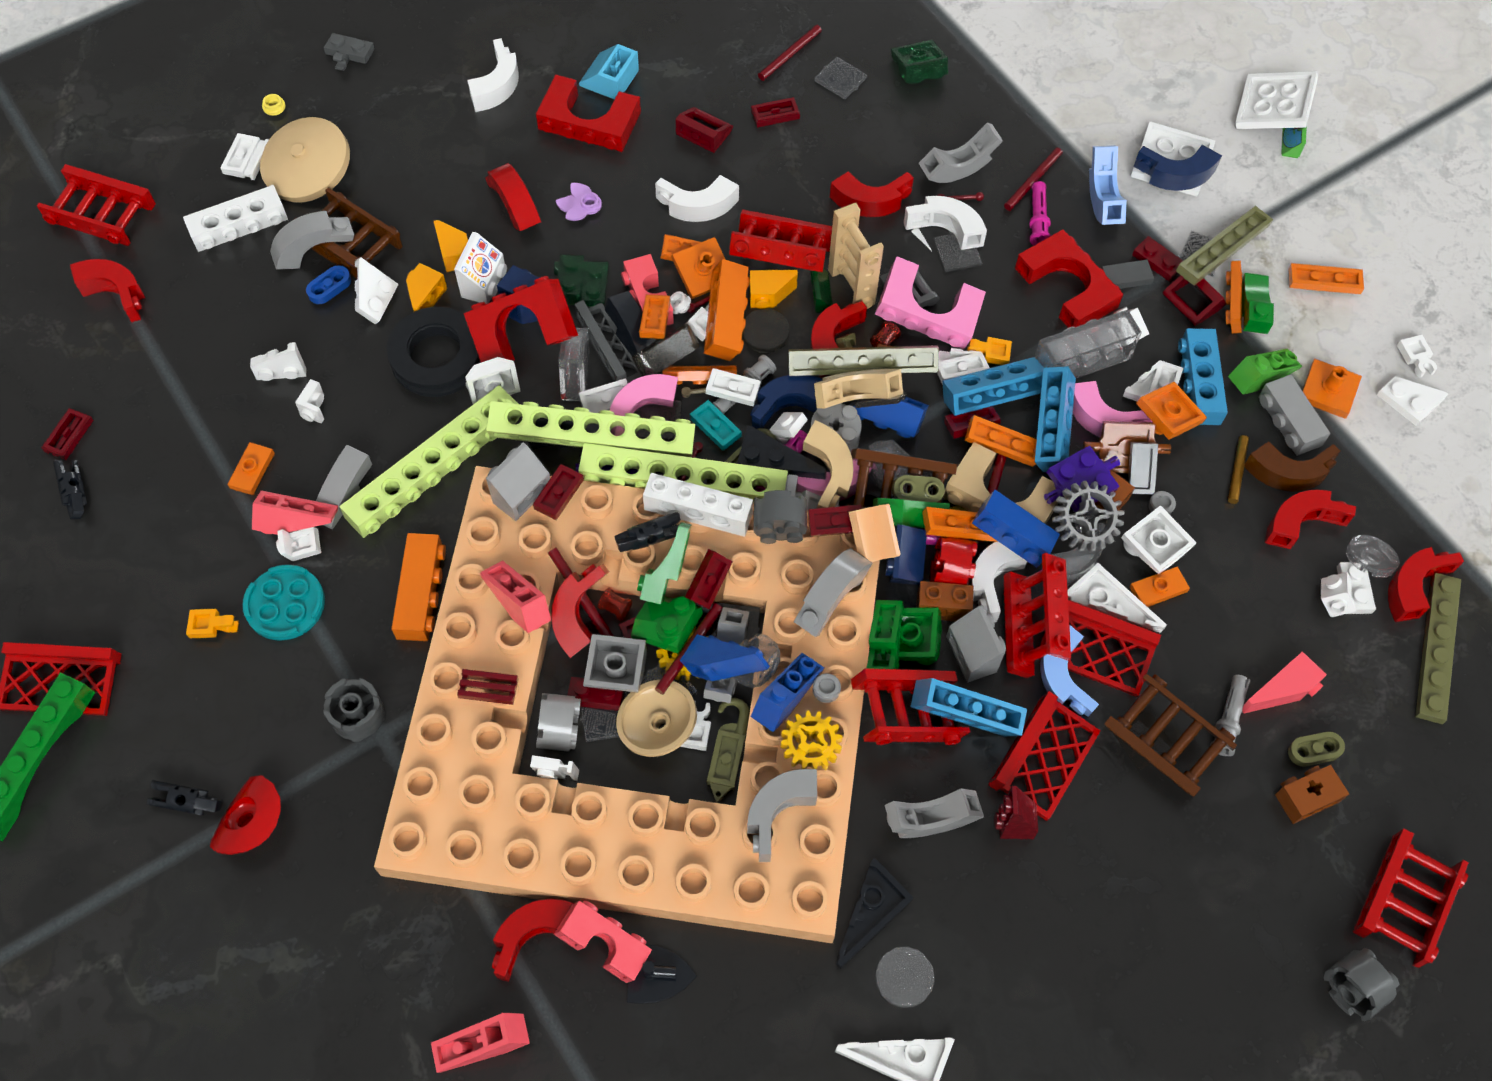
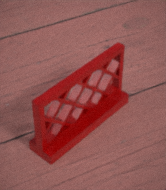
M1068 600L1069 625L1077 631L1085 628L1093 630L1097 639L1085 645L1081 640L1079 643L1080 647L1075 648L1071 654L1082 650L1088 664L1078 667L1073 665L1070 659L1067 664L1068 671L1138 697L1144 683L1143 677L1149 669L1161 635ZM1046 632L1040 646L1046 643ZM1114 638L1119 641L1122 650L1109 654L1103 641ZM1099 643L1105 657L1092 662L1086 648ZM1134 648H1140L1148 651L1145 661L1135 664L1129 651ZM1125 653L1130 667L1118 671L1112 658ZM1107 660L1113 674L1104 677L1098 674L1094 665ZM1143 666L1141 672L1139 673L1137 668ZM1133 670L1138 680L1135 688L1125 685L1120 675Z
M3 642L2 653L6 656L0 682V710L35 712L39 705H36L31 697L41 689L48 693L49 688L47 685L57 678L60 672L63 673L70 666L74 665L82 672L74 679L82 681L86 677L93 686L91 689L94 692L97 691L101 696L100 709L87 706L83 714L107 716L116 664H120L121 653L112 648ZM14 662L23 663L28 669L17 679L12 675ZM44 664H50L55 671L42 680L36 671ZM98 667H107L105 677L96 684L89 674ZM30 675H33L39 684L26 693L20 683ZM16 687L23 697L14 704L6 703L7 694Z
M1050 691L1039 699L1024 724L1022 736L1016 737L988 783L996 791L1001 789L1008 794L1014 778L1024 776L1028 790L1024 793L1036 804L1035 794L1045 792L1048 794L1050 805L1047 810L1037 805V815L1046 821L1052 816L1101 731L1058 702V696ZM1055 710L1064 715L1065 726L1054 727L1052 715ZM1082 727L1089 732L1088 740L1078 743L1074 728ZM1068 730L1072 744L1060 746L1056 731ZM1044 733H1050L1054 747L1042 749L1039 736ZM1073 748L1076 760L1072 764L1065 765L1061 750ZM1055 751L1059 766L1047 768L1043 753ZM1037 754L1041 769L1028 771L1027 756ZM1060 770L1063 782L1061 786L1052 787L1048 772ZM1042 773L1046 788L1033 790L1030 775Z

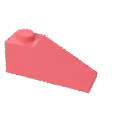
M260 491L253 502L252 530L278 535L277 531L281 529L293 532L329 524L336 515L338 506Z
M503 560L480 572L481 578L511 618L527 633L551 621L545 595Z
M1301 652L1244 704L1242 712L1249 713L1300 701L1307 694L1313 697L1323 687L1320 682L1327 674L1305 653Z
M501 1013L431 1042L437 1073L502 1055L530 1044L524 1014Z

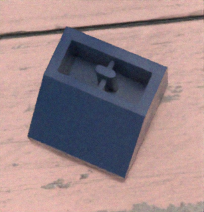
M512 265L497 285L498 294L506 293L508 296L514 293L513 289L516 287L535 285L534 280L539 277L531 274L526 269H520ZM523 305L514 308L508 318L521 324L538 321L536 315Z
M897 524L895 532L900 556L888 558L885 576H890L891 583L920 585L924 574L926 530Z

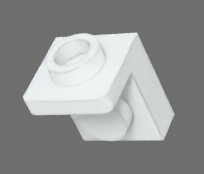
M310 379L295 403L303 419L322 424L324 417L319 407L324 400V393L320 383Z

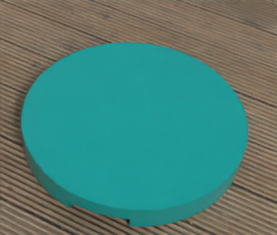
M279 565L269 568L266 573L249 584L243 598V612L249 625L256 633L271 640H289L303 635L318 622L325 605L324 591L318 579L307 569L296 565Z

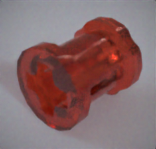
M885 321L881 325V330L878 334L870 338V343L872 347H877L878 344L889 346L893 340L901 336V331L894 323Z
M607 588L598 602V609H606L617 615V619L620 621L627 616L632 606L631 599H624L616 595L611 588Z

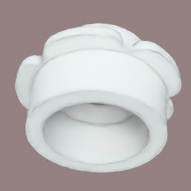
M678 291L670 297L673 314H682L689 309L691 303L690 296Z

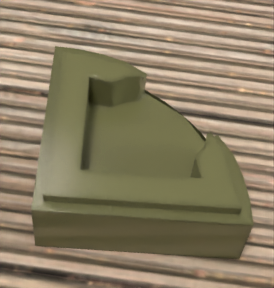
M855 333L837 338L838 348H852L853 345H856Z

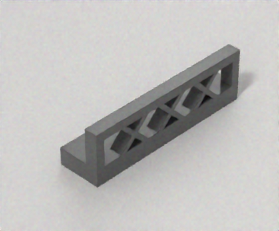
M583 300L575 303L576 317L613 381L626 378L627 383H630L637 378L645 376L640 366L617 337V327L605 312L604 305L600 303L588 308ZM600 312L603 316L602 322L597 323L592 315ZM603 330L613 333L612 341L606 340L602 333ZM613 348L624 351L622 359L616 357ZM624 366L634 369L636 374L626 377V372L623 369Z

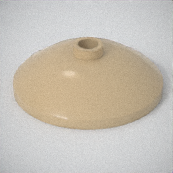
M660 680L649 681L640 686L638 693L630 692L623 700L617 713L616 727L621 741L629 750L646 757L662 756L679 748L690 737L697 720V707L690 692L681 684L673 681L665 694L661 695L655 690ZM665 723V726L659 729V726Z

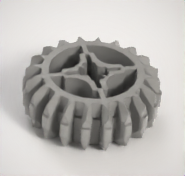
M1087 481L1081 482L1080 486L1074 483L1071 485V490L1066 488L1062 491L1064 497L1059 496L1056 499L1057 503L1061 506L1053 507V511L1058 513L1059 516L1053 517L1052 521L1055 523L1060 522V526L1056 527L1055 531L1060 532L1063 530L1065 534L1060 538L1062 541L1068 538L1071 539L1069 547L1072 548L1078 543L1079 551H1084L1087 546L1089 552H1093L1096 546L1100 550L1106 547L1105 542L1111 544L1114 542L1113 536L1120 535L1121 532L1115 526L1124 525V521L1117 519L1119 516L1124 515V511H1117L1116 507L1121 505L1122 501L1114 502L1112 500L1116 495L1114 491L1108 495L1106 494L1108 486L1103 485L1098 490V482L1096 481L1092 482L1090 487ZM1081 496L1082 502L1079 503V511L1069 514L1072 502ZM1091 497L1098 500L1105 510L1097 508L1094 504V499H1091ZM1086 512L1088 514L1091 513L1092 516L1098 515L1089 521L1084 517H1079ZM1107 519L1104 530L1095 537L1098 521ZM1071 523L1079 524L1086 536L1078 533Z

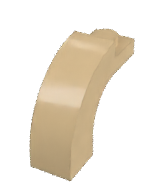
M871 369L846 372L822 378L823 381L814 383L817 408L822 409L852 400L889 399L903 394L901 369Z
M815 420L804 440L803 450L820 458L830 471L831 479L818 502L817 508L836 507L840 496L847 498L853 478V460L850 450L842 437L832 428Z

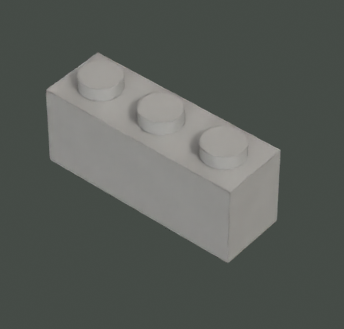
M1288 375L1265 384L1258 396L1260 403L1268 411L1274 425L1279 428L1285 437L1286 444L1292 448L1296 456L1323 446L1331 433L1293 376Z

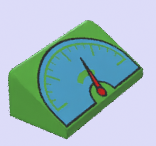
M1307 126L1306 128H1283L1282 156L1300 157L1306 144Z

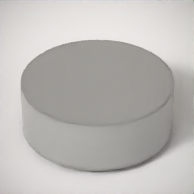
M1166 491L1155 492L1149 500V510L1152 512L1161 505L1171 515L1176 506L1175 498Z
M825 673L819 675L814 680L813 694L817 700L823 703H830L839 697L841 683L836 676Z

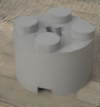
M840 403L825 409L817 408L811 420V427L814 421L817 420L836 431L847 444L850 453L852 449L858 448L861 419L855 407Z
M542 693L536 748L559 751L575 749L578 725H573V723H578L581 699L569 695Z

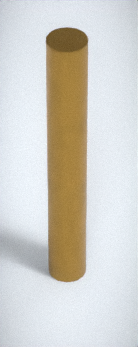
M1245 435L1239 436L1228 497V502L1231 504H1237L1239 501L1249 437Z

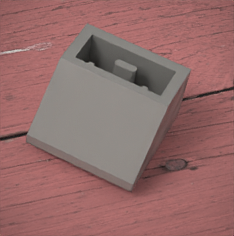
M524 442L518 448L512 449L506 459L499 466L493 467L488 473L486 480L493 504L517 521L533 505L550 480L549 472Z
M983 605L976 607L951 624L946 635L967 683L997 673L1006 651L1004 640L1001 636H997L994 630L993 617L990 613H986Z

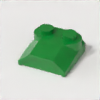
M685 596L675 599L664 597L661 604L646 601L635 618L631 638L646 640L647 644L679 654L703 615L702 607L697 606L695 602L685 598Z
M939 607L904 608L900 633L899 660L917 661L921 665H930L937 661L940 655L942 634L941 611Z

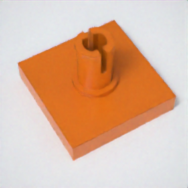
M715 237L676 252L671 256L691 299L710 292L712 271L721 259H725Z
M1314 359L1302 391L1313 407L1346 419L1350 413L1362 376L1347 371L1342 366H1334Z
M1175 382L1140 397L1136 403L1155 424V433L1158 435L1164 434L1168 440L1202 424L1207 418Z

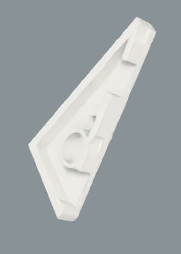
M1099 563L1068 589V600L1158 633H1161L1167 626L1166 623Z
M955 1039L890 1040L873 1043L848 1042L846 1044H838L835 1052L897 1081H939Z

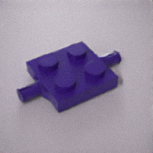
M1091 446L1082 449L1047 470L1046 473L1054 482L1055 490L1044 495L1045 501L1048 500L1047 503L1051 504L1059 496L1064 497L1062 493L1064 489L1071 490L1072 484L1077 483L1080 486L1083 481H1087L1089 487L1092 482H1098V490L1103 485L1108 486L1107 495L1113 491L1115 492L1120 486L1109 470L1119 466L1120 460H1117V456H1113L1103 462ZM1081 496L1077 497L1071 504L1074 512L1079 511V503L1082 502Z

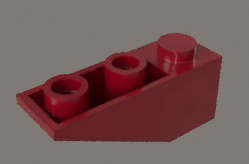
M1012 786L1008 794L1004 795L1003 804H999V811L995 812L994 825L995 829H998L1000 832V839H1034L1038 833L1037 804L1017 786Z

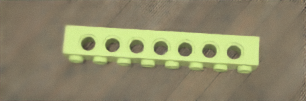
M498 385L339 507L344 518L363 538L376 532L381 524L389 518L397 516L407 504L416 501L429 487L437 485L442 477L450 471H455L464 460L477 454L480 448L489 441L496 439L489 437L487 433L491 401L498 402V399H508L513 401V404L518 403ZM521 415L512 416L509 422L516 424ZM438 460V462L430 464L432 461ZM412 476H418L415 479H410ZM398 491L396 494L390 495L391 492ZM374 506H378L375 510H369Z
M498 399V402H490L487 433L489 437L574 447H583L584 443L692 458L695 424H691V421L686 419H676L675 422L665 421V418L660 416H651L650 419L640 418V415L634 413H626L625 416H619L608 410L592 413L589 412V409L576 407L574 410H566L563 406L554 404L549 405L548 408L539 407V404L534 402H523V405L513 404V401L508 399ZM514 415H521L523 417L519 424H511L509 422L510 418ZM537 419H548V423L544 427L535 426ZM569 420L574 423L573 427L569 430L560 428L561 423ZM595 423L599 426V429L595 433H589L585 430L587 425ZM616 426H621L625 429L624 433L620 436H614L611 434V430ZM640 429H646L650 432V435L645 439H640L636 436V433ZM665 432H672L676 437L674 440L666 442L661 436Z
M588 443L583 445L578 470L583 475L585 481L644 489L651 473L662 472L663 476L673 479L686 475L689 479L685 482L753 499V503L755 497L759 499L764 498V492L785 490L788 476L787 470ZM605 465L613 466L609 471L601 469ZM632 468L639 470L635 474L627 473V471ZM705 479H712L715 481L711 485H706L703 483ZM737 482L740 486L738 488H730L728 484ZM763 486L766 489L762 492H757L753 488Z

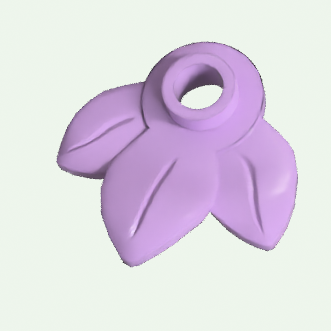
M571 183V195L556 200L559 209L567 212L566 219L571 221H578L588 214H595L602 207L600 197L591 192L590 187L581 183Z

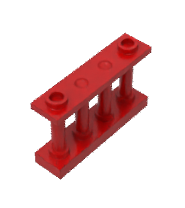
M65 164L61 172L66 179L67 185L53 206L38 203L37 205L43 219L52 225L58 224L107 239L113 244L120 243L129 246L131 242L124 231L137 209L144 208L152 211L156 204L149 189ZM75 190L87 191L73 213L63 210ZM96 196L108 197L94 219L83 216ZM117 202L127 203L128 206L115 226L104 222Z
M742 210L739 232L732 231L729 255L823 272L826 251L830 252L832 226Z
M1044 553L1042 554V570L1026 577L1011 571L1003 575L1007 672L1025 678L1035 675L1034 661L1046 655L1064 660L1071 659L1066 559ZM1043 581L1044 594L1031 600V587ZM1044 606L1045 618L1032 624V611ZM1045 631L1046 644L1034 649L1033 636Z
M867 668L850 679L852 689L864 690V692L868 693L875 729L863 736L864 742H876L877 745H886L891 742H944L945 745H954L961 742V738L970 733L969 727H955L953 720L941 717L943 727H932L930 714L917 709L921 727H910L902 691H910L913 694L916 680L933 678L953 685L958 681L956 672ZM879 690H887L888 693H891L898 726H886Z
M1403 828L1391 839L1353 933L1362 938L1373 932L1384 934L1417 952L1413 966L1419 968L1427 963H1432L1438 955L1439 948L1436 945L1458 889H1461L1467 881L1468 874L1465 871L1469 862L1462 860L1452 868L1414 849V845L1411 844L1414 833ZM1409 858L1445 877L1447 880L1442 892L1404 873V869L1401 868L1403 860ZM1399 882L1436 902L1437 905L1432 917L1395 898L1394 893L1391 892L1393 884ZM1390 907L1427 927L1422 942L1384 922V918L1381 917L1383 909Z

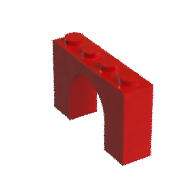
M555 75L536 113L538 129L547 133H554L566 138L623 152L641 113L640 97L619 91L610 110L605 115L597 119H581L571 113L578 98L577 80Z
M1064 229L1018 255L1015 269L1028 284L1055 271L1072 273L1084 283L1086 290L1065 302L1059 315L1061 321L1073 334L1119 307L1123 297L1120 288L1106 276L1103 269L1099 268L1091 260L1089 254L1084 252L1077 245L1075 239L1069 236Z
M548 276L534 280L535 285L516 287L513 289V294L508 296L506 293L492 297L493 302L474 304L471 306V311L464 313L481 363L497 357L515 361L506 335V321L510 312L519 305L529 308L536 315L547 345L559 344L578 336L559 279H549Z

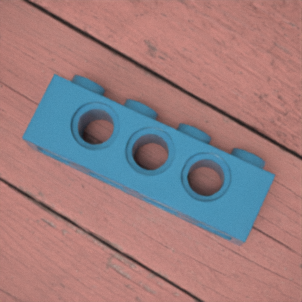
M1187 328L1183 337L1178 342V351L1182 353L1183 358L1181 361L1182 373H1185L1183 391L1207 416L1200 425H1221L1228 411L1216 329Z
M1035 357L943 380L944 403L956 416L1040 394L1044 367Z
M1068 366L1043 368L1035 463L1042 472H1047L1050 467L1069 457L1076 378Z
M933 678L916 680L910 706L1004 737L1022 736L1027 713L1026 708Z

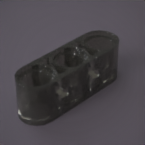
M685 324L665 335L664 339H658L637 352L631 358L641 377L658 374L699 348L700 344L690 324Z

